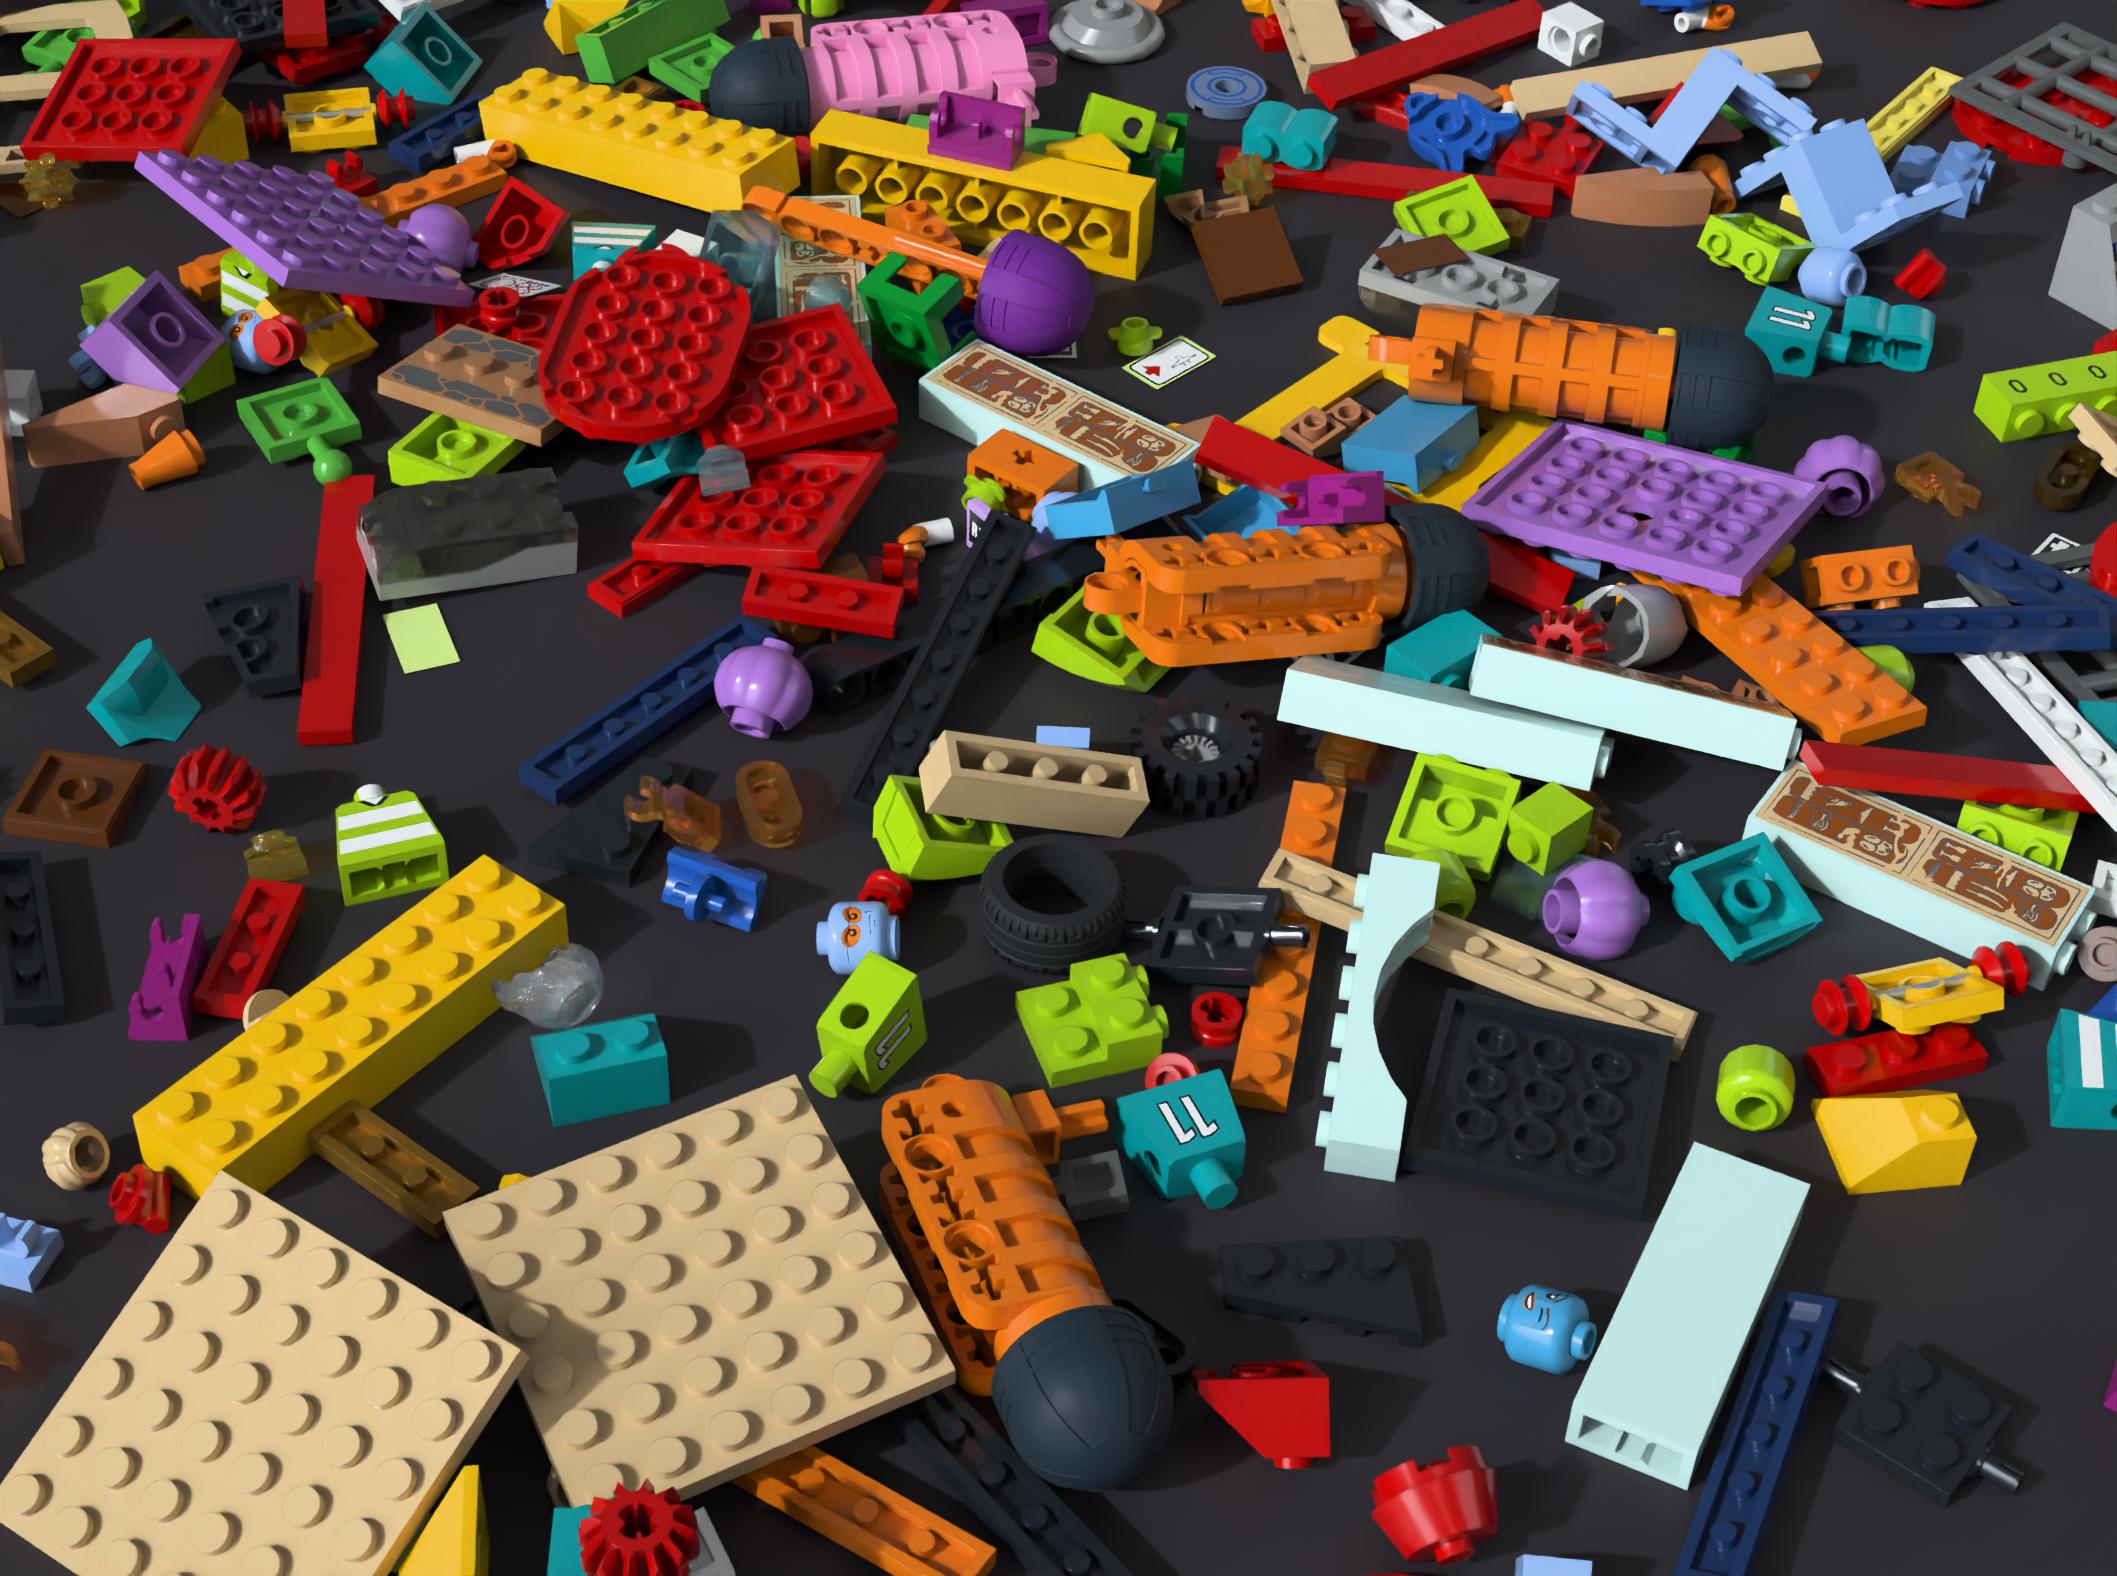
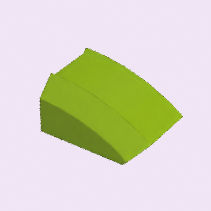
M1084 585L1054 614L1050 613L1039 624L1031 649L1033 653L1066 671L1104 686L1146 693L1172 668L1151 662L1127 637L1118 614L1105 615L1086 609L1083 605Z
M889 775L874 806L873 838H877L891 870L902 875L908 882L947 880L981 874L984 872L987 863L998 851L1014 842L1006 824L1002 822L926 813L919 777Z

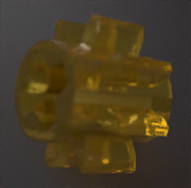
M1239 152L1237 153V158L1231 164L1223 165L1226 177L1222 181L1224 194L1234 193L1235 197L1247 194L1248 203L1257 206L1265 194L1273 193L1270 181L1275 177L1272 164L1262 166L1261 154L1259 152L1255 155Z
M53 153L40 154L39 161H25L24 165L28 171L24 178L19 180V184L24 185L26 191L30 194L27 201L35 202L43 199L45 209L58 208L59 201H73L74 197L71 191L74 184L79 182V179L74 177L73 172L69 168L71 161L55 163Z

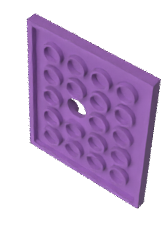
M160 149L159 153L139 151L134 166L137 171L282 287L470 308L475 291L460 280L461 275L458 272L439 265L434 261L435 255L430 251L409 243L408 234L389 227L383 222L384 217L380 213L364 208L358 203L359 198L356 195L339 189L334 185V178L327 174L309 171L308 175H302L287 167L274 165L272 170L262 169L258 165L244 160H236L235 165L227 164L215 157L204 154L198 155L197 159L186 158L184 155L169 149Z
M1559 418L1461 505V513L1478 530L1490 535L1504 534L1520 538L1530 546H1550L1568 551L1571 556L1576 558H1595L1614 563L1621 570H1641L1660 575L1663 580L1670 583H1690L1708 588L1710 592L1719 596L1735 595L1740 597L1826 502L1829 484ZM1636 513H1642L1652 517V519L1637 521L1635 516Z

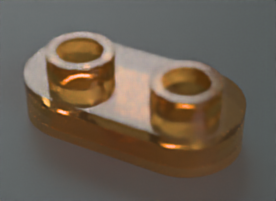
M768 760L753 761L742 766L735 777L736 798L750 837L756 843L770 848H781L796 842L803 832V813L788 771L779 763Z

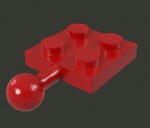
M379 11L380 26L366 29L364 33L358 35L342 34L329 37L328 46L287 49L281 52L266 51L257 54L295 85L311 84L318 78L334 73H346L351 71L353 67L365 64L368 61L367 47L361 43L373 40L376 43L382 44L398 23L390 13Z
M1568 114L1564 115L1565 125L1562 129L1551 127L1544 122L1527 120L1520 133L1516 135L1497 161L1495 176L1554 183L1553 193L1573 199L1576 177L1591 174L1603 156L1605 142L1583 134L1588 132L1589 129Z

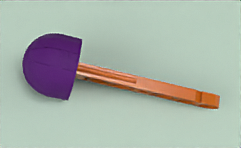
M754 186L741 204L743 216L749 222L764 230L780 235L785 233L795 240L873 266H877L893 251L905 256L908 261L897 274L927 284H931L942 273L960 279L964 296L976 300L974 324L975 332H977L979 339L999 349H1005L1010 353L1033 357L1056 354L1069 347L1081 336L1092 315L1094 289L1090 274L1084 263L1063 245L1048 238L1027 233L1024 230L1014 229L1007 233L993 251L990 259L986 260L800 198H787L785 193L763 186Z

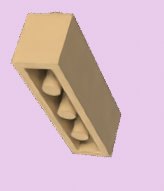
M1271 0L1304 94L1314 93L1306 84L1311 73L1359 57L1358 50L1352 48L1349 40L1348 23L1346 20H1342L1340 16L1339 0Z
M944 730L918 767L925 812L932 814L1122 838L1150 803L1142 761L1139 757Z

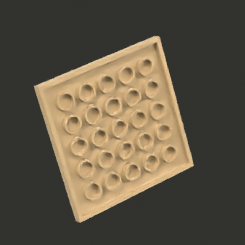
M795 1074L443 1212L445 1226L493 1333L518 1347L530 1357L515 1379V1383L571 1508L592 1504L594 1497L614 1500L613 1491L618 1482L629 1492L639 1491L647 1478L654 1486L655 1494L674 1486L681 1501L956 1383V1369Z
M220 1170L1 1483L0 1522L78 1576H388L530 1357L518 1347Z

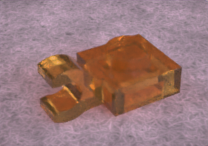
M1326 731L1316 752L1314 769L1322 771V775H1325L1324 785L1345 788L1349 778L1365 782L1378 752L1379 743Z
M642 776L640 779V794L650 799L641 801L630 795L624 798V813L630 819L638 822L662 820L663 831L670 834L673 839L681 844L692 845L710 853L721 840L720 806L676 783L668 790L657 779Z

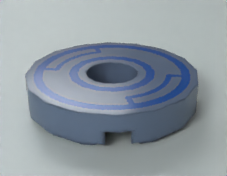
M1216 66L1198 70L1189 77L1186 85L1188 105L1194 110L1196 106L1203 109L1202 114L1211 119L1225 121L1245 119L1250 117L1251 111L1256 108L1258 103L1266 101L1267 86L1264 80L1257 74L1238 67Z

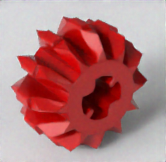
M1563 605L1559 612L1555 610L1544 612L1541 614L1543 626L1533 625L1532 628L1528 629L1537 640L1535 646L1569 654L1572 650H1566L1567 645V647H1573V655L1605 663L1608 662L1602 657L1603 652H1610L1615 648L1612 643L1603 642L1601 638L1610 626L1606 625V623L1594 624L1596 612L1591 609H1582L1578 612L1577 607L1574 605Z
M205 743L200 750L190 749L186 756L181 758L170 780L171 785L167 793L175 800L174 809L178 812L187 813L190 816L189 823L199 822L206 827L208 832L218 828L223 833L231 835L236 829L246 830L249 824L256 819L266 799L265 793L268 785L261 779L263 771L258 767L247 764L246 755L238 757L232 754L227 746L218 751L212 745Z
M648 1478L642 1484L639 1491L629 1492L618 1482L613 1491L614 1500L593 1498V1503L590 1507V1517L581 1520V1526L578 1531L579 1546L583 1548L580 1552L581 1566L587 1576H689V1565L697 1563V1557L700 1554L699 1536L696 1535L698 1530L697 1516L692 1510V1505H681L680 1496L677 1494L674 1486L655 1494L654 1486Z

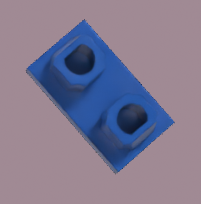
M676 846L668 851V877L662 892V902L684 909L685 918L697 923L702 922L707 917L746 932H750L757 927L760 903L764 900L767 875L765 872L751 867L742 870L722 863L716 855L702 850L694 853Z

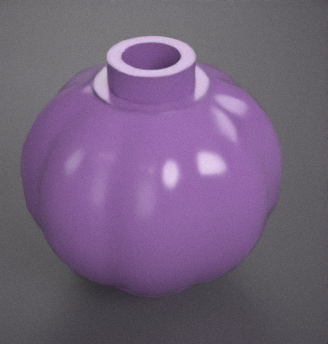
M429 204L414 211L410 220H400L397 229L409 235L408 242L435 255L434 261L439 265L453 269L460 275L465 271L466 267L475 268L479 256L480 243L472 241L469 223L456 209L442 204Z
M1837 435L1830 439H1821L1814 442L1807 449L1805 456L1798 461L1794 470V475L1829 484L1827 499L1823 505L1829 513L1837 516L1848 515V517L1852 518L1863 516L1871 510L1873 503L1880 498L1885 489V475L1881 469V459L1877 451L1870 445L1861 443L1855 437L1848 435ZM1822 507L1816 513L1824 514Z
M765 638L762 645L741 647L730 653L721 662L715 675L714 690L720 708L727 716L731 717L730 726L733 729L752 737L768 739L771 732L787 731L795 727L806 717L812 704V681L805 667L792 656L793 646L775 638Z
M1606 860L1580 861L1571 865L1557 877L1553 889L1546 893L1543 901L1544 924L1547 930L1554 934L1558 945L1570 954L1593 961L1614 960L1627 953L1634 945L1641 927L1648 923L1650 917L1649 901L1644 894H1641L1633 877L1621 865ZM1567 933H1577V934H1576V937H1575L1574 939H1572V938H1570V937L1568 936Z

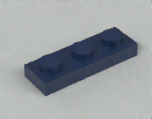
M476 93L388 143L390 158L421 172L453 154L454 147L468 145L485 136L478 102L487 98V96Z

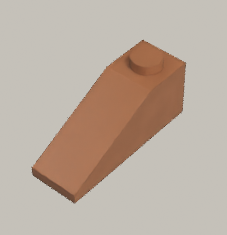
M129 383L121 384L21 425L29 461L34 468L141 456L173 430L177 433L186 430L181 400L176 394Z

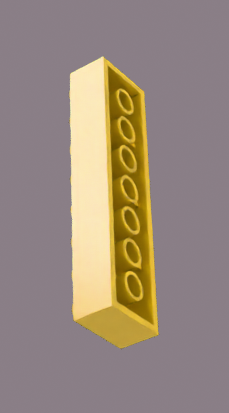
M543 68L526 70L522 77L508 85L496 88L492 95L478 102L485 139L510 141L516 147L518 158L745 223L748 220L741 212V204L754 186L767 187L787 195L801 185L795 140L792 137L777 134L772 129H758L743 125L738 120H725L713 117L704 111H691L676 107L671 102H657L643 98L640 94H627L610 89L607 85L579 81L578 78L573 76L564 77L547 72Z
M829 109L810 133L811 196L859 195L861 219L885 225V208L902 205L910 200L920 201L926 199L960 242L987 247L997 236L1003 238L1010 231L1020 229L1063 245L1078 256L1089 271L1136 281L1152 254L1156 179L1023 151L1010 171L927 154L929 130Z
M482 855L134 1113L132 1116L144 1164L155 1172L162 1171L168 1173L171 1176V1183L197 1202L220 1170L263 1194L315 1153L311 1150L309 1132L353 1099L369 1110L568 955L570 947L566 905L488 856Z

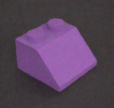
M156 270L128 294L79 346L115 381L175 394L226 338Z

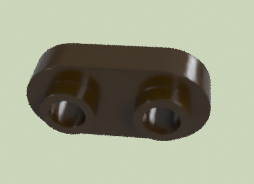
M2064 444L2057 447L2038 473L2033 489L2035 499L2044 508L2054 512H2062L2077 507L2097 478L2101 465L2100 456L2094 450L2079 444Z

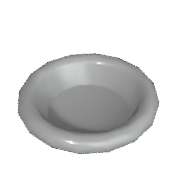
M1131 0L1074 1L1058 9L1049 21L1050 40L1061 52L1078 60L1097 64H1124L1141 60L1157 51L1165 38L1162 20L1152 10Z

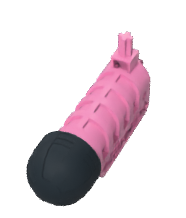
M995 10L824 23L816 25L811 29V47L799 48L793 36H786L784 38L773 37L772 39L761 38L760 40L745 42L733 48L723 56L712 73L709 85V102L714 117L725 120H738L743 125L758 129H772L777 134L795 138L797 136L808 137V133L814 130L829 109L880 120L890 119L894 123L907 124L910 114L930 116L931 110L938 111L939 96L944 90L1026 108L1025 128L1031 127L1032 120L1039 119L1040 116L1039 110L1035 106V88L1050 86L1057 81V58L1043 52L1026 53L1021 36L1004 13Z

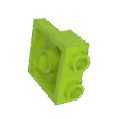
M1753 213L1710 214L1697 245L1698 248L1710 255L1709 259L1712 262L1727 268L1736 266L1745 273L1744 277L1747 280L1762 286H1769L1770 282L1788 281L1792 270L1797 265L1802 264L1813 250L1819 248V246Z
M434 412L388 450L391 481L429 497H432L442 487L469 497L526 447V443Z
M1418 752L1385 841V853L1411 858L1416 853L1424 850L1446 849L1459 857L1471 878L1489 883L1501 846L1504 844L1509 811L1521 799V780L1514 779L1511 775L1499 769L1487 768L1481 770L1461 764L1457 759L1449 755L1437 754L1436 756H1431Z
M1965 800L1956 829L2060 873L2079 812Z
M1125 953L1070 964V980L1016 992L1015 1009L1051 1089L1148 1067L1156 1057L1161 1055L1162 1040L1169 1036V1024L1165 1010L1160 1004L1150 1006L1147 1000L1150 992L1147 974L1142 965L1131 967Z

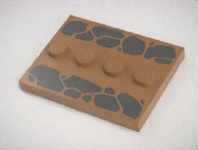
M456 324L378 376V394L542 447L568 427L553 416L542 401L537 372L538 360L542 350L461 324Z

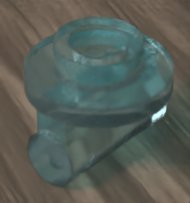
M718 445L707 449L704 455L698 459L696 466L700 475L699 481L703 497L751 487L748 470L745 467V456L741 451L735 450L728 445Z

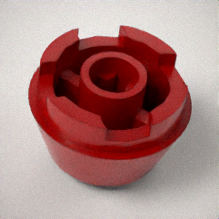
M1463 1445L1447 1448L1450 1459H1436L1416 1466L1413 1459L1388 1470L1373 1481L1376 1489L1370 1491L1376 1508L1372 1512L1371 1517L1408 1563L1417 1564L1437 1560L1438 1564L1442 1566L1459 1562L1474 1555L1477 1552L1476 1545L1488 1540L1498 1532L1497 1471L1493 1468H1487L1479 1446Z

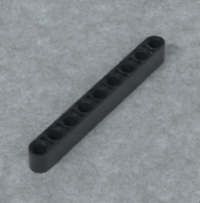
M1168 515L1119 533L1126 541L1184 535L1192 538L1187 531ZM1106 535L1081 537L1022 562L976 655L1038 629L1039 624L1050 613L1054 614L1083 587L1087 576L1095 572H1104L1105 557L1096 549V542L1099 539H1106ZM946 595L901 613L893 639L853 633L811 652L802 665L812 681L813 693L830 710L835 713H843L896 691Z

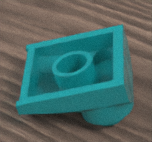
M1765 832L1679 865L1669 876V879L1675 886L1672 891V903L1677 913L1686 921L1695 925H1701L1731 963L1747 964L1790 946L1819 927L1824 921Z

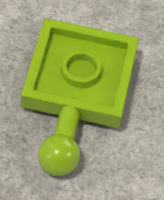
M1473 175L1394 203L1393 214L1404 231L1426 238L1446 233L1459 248L1484 256H1489L1509 248L1510 237Z

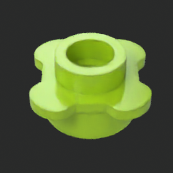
M1129 317L1122 321L1120 327L1109 329L1108 337L1111 340H1117V348L1120 353L1128 356H1142L1153 350V339L1162 337V329L1157 326H1150L1144 318Z
M974 475L966 476L964 484L968 487V490L961 498L962 505L966 511L967 501L978 497L991 509L1003 514H1009V509L1004 503L1007 495L996 481L989 478H982L980 481Z

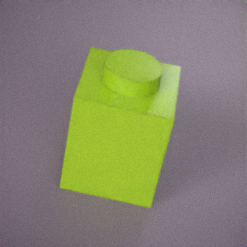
M1552 780L1510 809L1503 849L1544 877L1586 848L1594 808Z

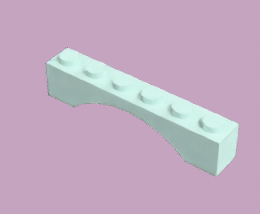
M1373 853L1369 875L1358 873L1353 907L1364 908L1362 920L1351 919L1346 953L1357 954L1355 967L1343 965L1339 999L1349 1001L1348 1014L1336 1012L1331 1047L1340 1048L1342 1052L1340 1063L1328 1061L1323 1096L1334 1097L1332 1112L1320 1110L1315 1146L1327 1147L1324 1171L1395 1182L1407 1100L1392 1080L1379 1052L1373 1024L1374 1009L1390 976L1409 955L1429 941L1440 863Z

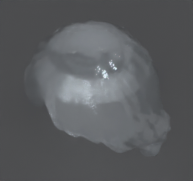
M581 943L569 944L568 950H564L562 945H558L552 948L545 961L535 971L517 973L512 982L496 979L491 986L492 991L495 994L496 1000L503 1006L505 1011L514 1012L525 1017L538 1027L553 1031L566 1029L586 1021L594 1013V1009L599 1006V1002L602 1000L605 978L598 959L592 950L584 948Z

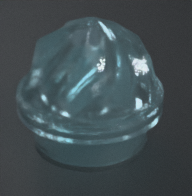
M818 274L806 291L803 305L812 310L840 303L846 313L850 308L851 302L849 289L840 281V278L834 275L826 277Z

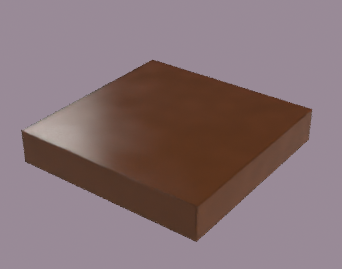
M1274 206L1194 223L1191 232L1220 306L1299 290L1304 283Z
M44 749L2 819L5 834L110 849L150 778L148 763Z

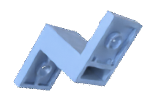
M1714 46L1706 54L1653 128L1646 125L1648 120L1636 109L1629 106L1624 109L1612 101V93L1596 82H1592L1590 85L1582 80L1573 92L1565 110L1566 114L1639 166H1655L1661 175L1675 173L1725 104L1788 147L1790 146L1788 143L1789 138L1811 129L1817 121L1816 118L1811 116L1812 110L1804 102L1794 97L1790 100L1776 91L1777 85L1770 78L1761 73L1752 74L1741 66L1743 62L1735 53L1725 48H1722L1720 51Z
M1844 118L1835 120L1819 129L1821 133L1815 135L1812 129L1800 132L1788 139L1789 147L1787 145L1778 147L1763 155L1765 162L1759 161L1740 170L1741 178L1732 183L1736 201L1787 184L1812 243L1819 247L1827 246L1849 250L1854 253L1883 244L1964 198L1958 181L1942 187L1939 186L1937 181H1933L1912 192L1914 197H1907L1905 192L1896 194L1864 118L1846 124Z

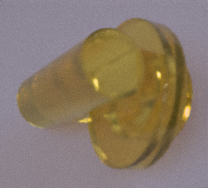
M283 830L268 831L251 839L252 847L243 852L245 862L248 865L249 878L284 882L309 875L307 863L303 853H301L298 838L296 836L285 837Z

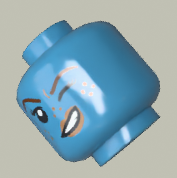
M1533 1283L1522 1288L1518 1294H1510L1505 1300L1498 1318L1497 1335L1499 1340L1504 1342L1507 1355L1513 1361L1555 1375H1562L1570 1371L1579 1359L1587 1360L1595 1345L1597 1328L1594 1323L1589 1322V1311L1583 1299L1571 1293Z

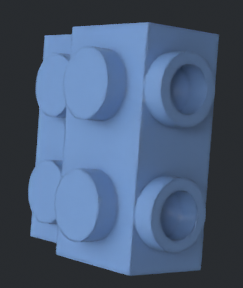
M1950 141L1944 154L1935 152L1934 149L1928 146L1906 145L1889 178L1896 194L1905 192L1907 197H1914L1912 193L1914 190L1933 181H1937L1940 187L1958 181L1964 198L1939 212L1965 219L1971 205L1980 204L1985 186H1988L1992 179L1996 161L1989 160L1990 150L1982 149L1972 142Z

